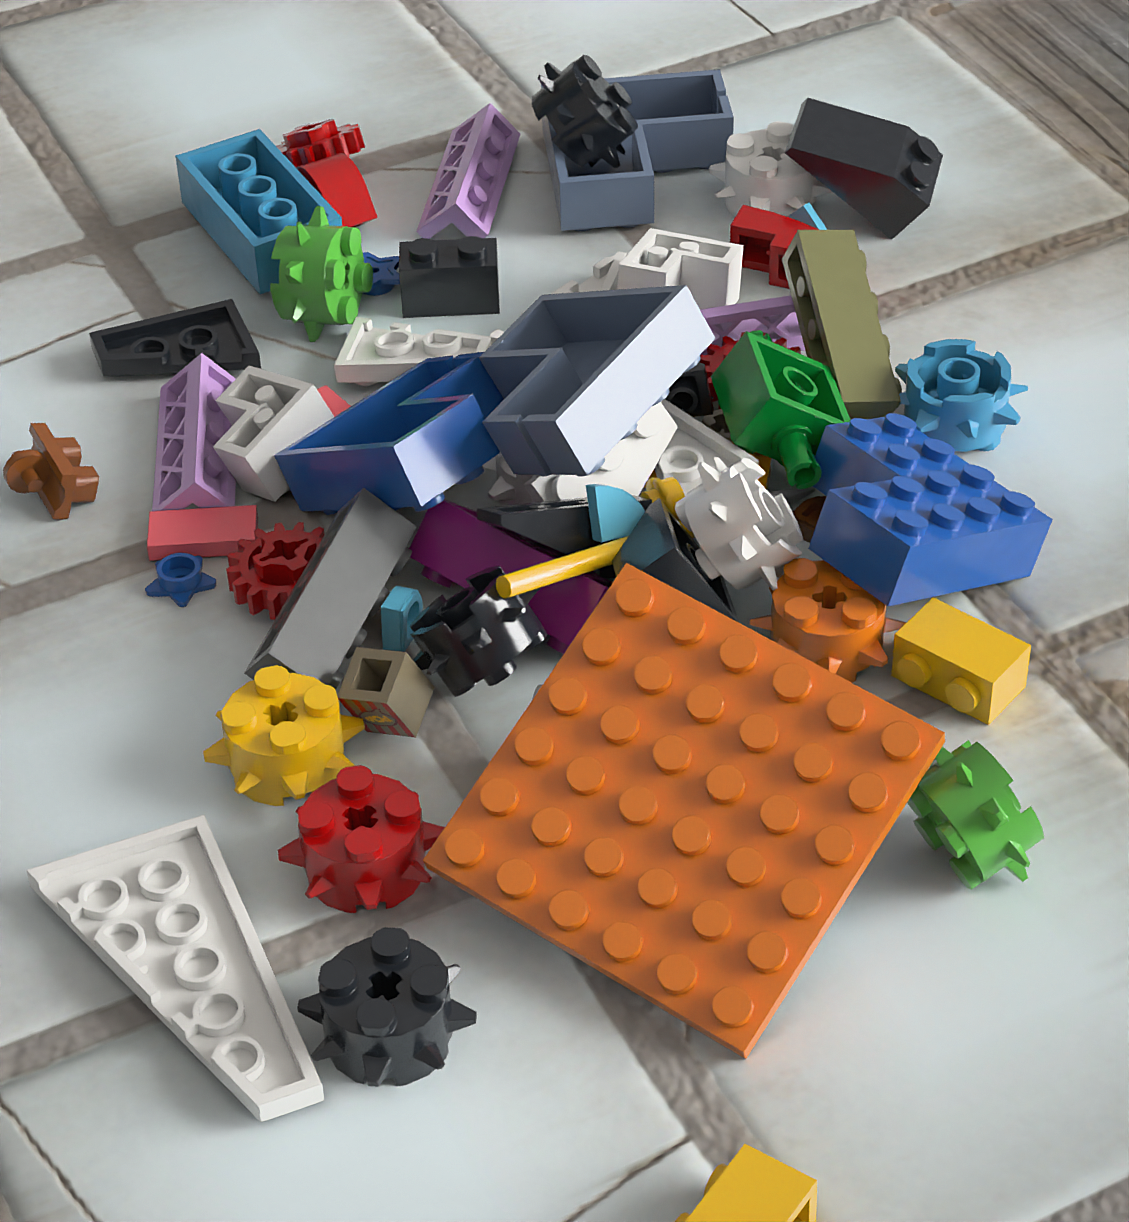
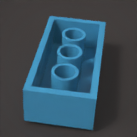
M261 129L175 155L182 203L259 294L269 292L270 283L279 284L280 259H271L276 239L285 226H296V223L299 221L302 224H309L316 206L324 207L329 225L342 226V217Z

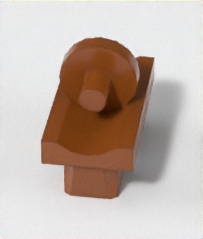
M30 423L29 432L33 437V446L31 449L19 450L11 455L3 468V477L10 489L17 493L37 492L53 519H68L72 503L95 501L99 475L93 466H80L82 458L81 447L75 437L55 438L46 423Z

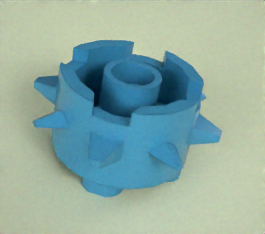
M945 339L928 343L924 346L923 355L914 360L910 358L907 364H899L895 367V372L906 384L905 391L899 393L901 399L899 404H904V416L916 423V429L932 439H938L950 444L955 451L994 450L1000 444L1001 435L1006 425H1016L1021 419L1020 415L1009 404V397L1028 391V386L1011 384V365L1002 353L997 351L995 356H991L975 350L976 341Z

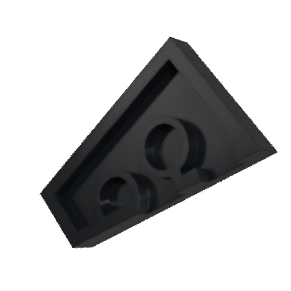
M233 299L89 333L91 347L103 376L178 373L201 353L225 371L245 370L248 366L261 369L259 351Z

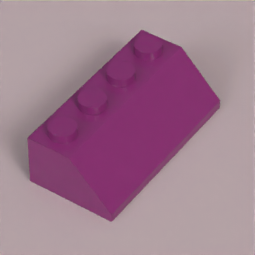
M445 499L427 510L409 547L412 550L410 558L424 565L421 575L447 588H451L453 582L468 588L470 585L465 579L489 567L500 566L505 574H509L562 557L477 520L476 510ZM590 571L541 587L528 602V605L542 623L547 634L550 635L547 645L564 654L613 581L600 577V574L594 571Z

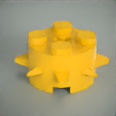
M275 665L258 670L254 680L247 682L232 693L223 709L217 711L215 716L222 721L223 738L204 750L203 755L205 762L228 766L234 777V791L237 794L242 793L255 802L272 806H284L283 797H293L295 800L305 798L306 793H312L328 781L336 779L341 769L355 766L344 756V743L364 730L365 725L363 718L342 715L340 713L338 696L334 687L326 685L314 677L289 673L286 668Z

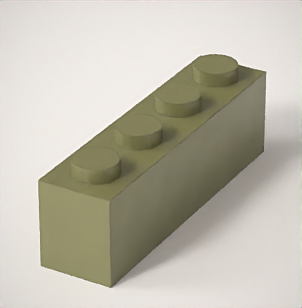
M797 230L782 258L807 357L829 366L850 420L853 418L886 417L889 413H894L901 402L899 393L902 392L901 383L893 374L889 359V340L885 334H882L877 315V296L870 290L866 275V256L862 250H859L855 231Z

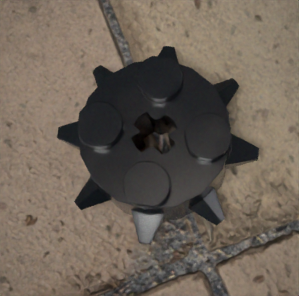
M582 55L563 71L547 62L544 65L547 78L542 75L538 76V80L543 88L532 96L531 102L538 121L546 115L557 133L551 140L577 165L583 167L589 163L593 167L603 159L612 167L618 168L620 161L617 152L623 155L626 152L621 143L638 129L636 120L627 110V107L632 104V100L626 90L617 82L610 85L602 77V72L596 62L588 55Z
M500 566L489 567L469 576L465 580L470 587L461 590L448 600L442 594L411 623L410 628L413 633L410 635L420 649L413 661L421 671L428 669L426 673L428 675L437 672L454 697L466 693L483 679L488 686L498 684L516 670L517 665L513 659L517 655L534 648L547 637V632L542 623L528 605V602L540 588L505 599L498 594L496 589V579L499 576L505 575Z
M384 927L377 930L372 937L346 946L336 956L321 966L318 977L319 993L300 999L298 1002L297 1010L299 1013L323 1025L324 1040L311 1054L312 1059L319 1061L331 1058L336 1069L353 1081L364 1084V1076H366L368 1086L378 1087L384 1079L395 1078L396 1086H404L430 1075L435 1069H442L445 1065L444 1060L449 1053L448 1043L452 1033L476 1024L477 1019L476 1011L450 998L449 984L461 971L458 964L445 966L437 952L418 940L410 939L408 933L402 928Z

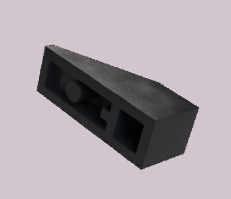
M632 495L638 500L645 511L652 504V499ZM587 497L477 508V520L562 557L614 541L599 542L593 540ZM613 564L599 569L600 577L616 578Z

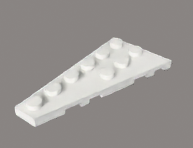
M205 815L26 870L30 887L260 1122L324 1101L321 1080Z

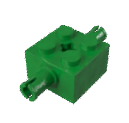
M760 330L746 331L711 375L719 406L723 411L730 431V438L736 446L747 453L754 454L757 452L776 460L785 468L786 478L790 486L793 487L796 484L797 489L810 488L820 480L822 470L816 461L815 455L825 426L851 421L829 366L773 343L768 333L763 336V332Z

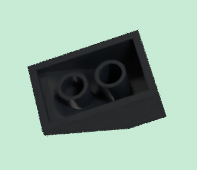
M807 98L802 102L785 150L787 156L890 239L895 238L930 206L943 154L939 152L937 146L929 138L918 135L909 126L812 98Z

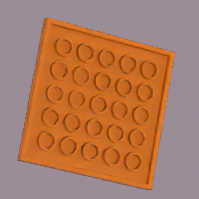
M626 563L426 854L423 862L430 871L746 1059L944 745L945 732Z

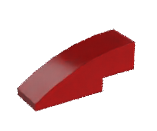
M742 205L730 225V243L743 245V268L769 273V285L789 289L782 258L797 230L819 229L771 211Z

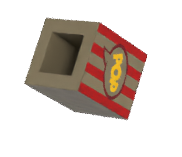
M356 647L337 696L338 700L353 717L363 718L364 730L366 732L416 738L435 687L407 652Z

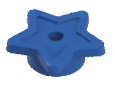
M369 252L363 253L364 263H370L373 268L372 288L369 292H363V294L379 296L390 292L395 285H400L399 273L396 271L399 268V256L379 258Z
M175 553L155 563L158 578L145 588V591L149 597H170L179 607H186L195 593L214 589L216 587V579L202 572L203 559L201 556Z

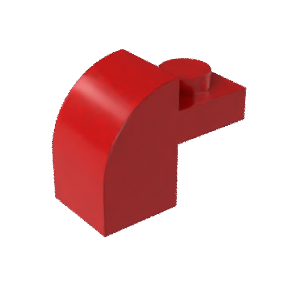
M338 153L296 167L342 217V226L355 228L378 218L365 181L357 166L346 154Z

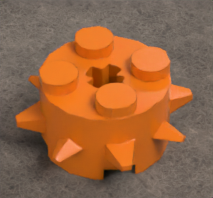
M795 558L784 565L783 575L777 580L778 588L772 590L769 586L772 594L771 615L749 619V625L770 630V640L851 683L856 681L857 672L868 668L870 665L876 668V666L883 667L888 663V657L883 650L884 633L899 630L906 624L904 621L886 617V605L826 561H811L806 558Z

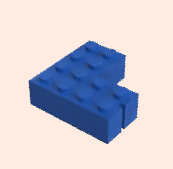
M484 352L460 354L456 357L452 355L427 358L275 454L274 457L300 510L324 511L325 515L335 514L361 489L365 488L395 511L403 507H413L415 511L419 512L432 508L445 499L443 492L452 485L467 483L483 474L484 468L482 465L500 454V451L482 422L504 400L479 359Z
M889 413L886 417L873 419L853 418L850 422L825 426L815 455L816 461L822 470V475L813 487L827 497L808 549L886 606H893L1029 577L1031 575L1053 519L1035 508V502L1030 497L1019 492L1009 491L994 481L995 476L992 472L983 467L967 463L954 454L955 449L950 444L928 437L916 429L917 425L912 419L904 415Z

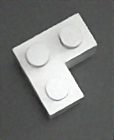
M650 228L619 263L617 290L687 285L699 309L736 304L739 300L743 245Z
M248 366L215 400L232 427L220 438L213 448L243 491L276 502L282 494L290 490V487L274 455L334 418V415L314 384Z

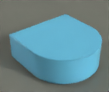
M395 586L382 604L383 650L405 652L413 640L410 635L413 633L410 625L423 609L422 596L418 590Z

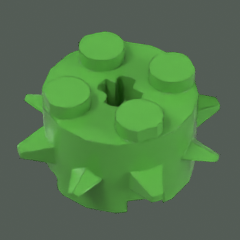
M316 206L309 224H302L299 221L296 223V226H285L276 239L271 259H280L279 284L270 283L274 307L282 319L292 320L293 323H304L310 342H315L320 337L325 324L353 325L356 316H358L363 292H369L373 285V268L370 263H364L359 228L329 225L324 207Z
M969 740L951 753L942 746L907 802L918 816L913 822L919 833L933 850L936 851L944 845L953 857L949 860V864L960 881L968 889L972 890L1004 867L1020 881L1024 882L1028 879L1025 867L1030 865L1025 852L1044 839L1043 828L1031 806L1020 813V803L1009 787V784L1014 780L980 743L975 742L971 745Z

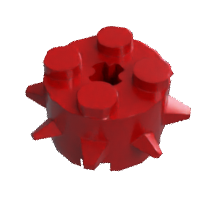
M362 765L350 766L341 769L336 779L328 781L313 791L305 803L296 809L295 812L298 814L299 837L278 849L279 861L304 867L309 884L305 892L308 899L317 897L326 906L346 913H356V905H363L367 910L376 909L378 903L384 901L386 909H389L413 895L421 882H430L432 877L425 870L423 862L425 851L433 846L445 827L422 820L419 795L415 791L408 789L400 781L380 774H373L369 768Z

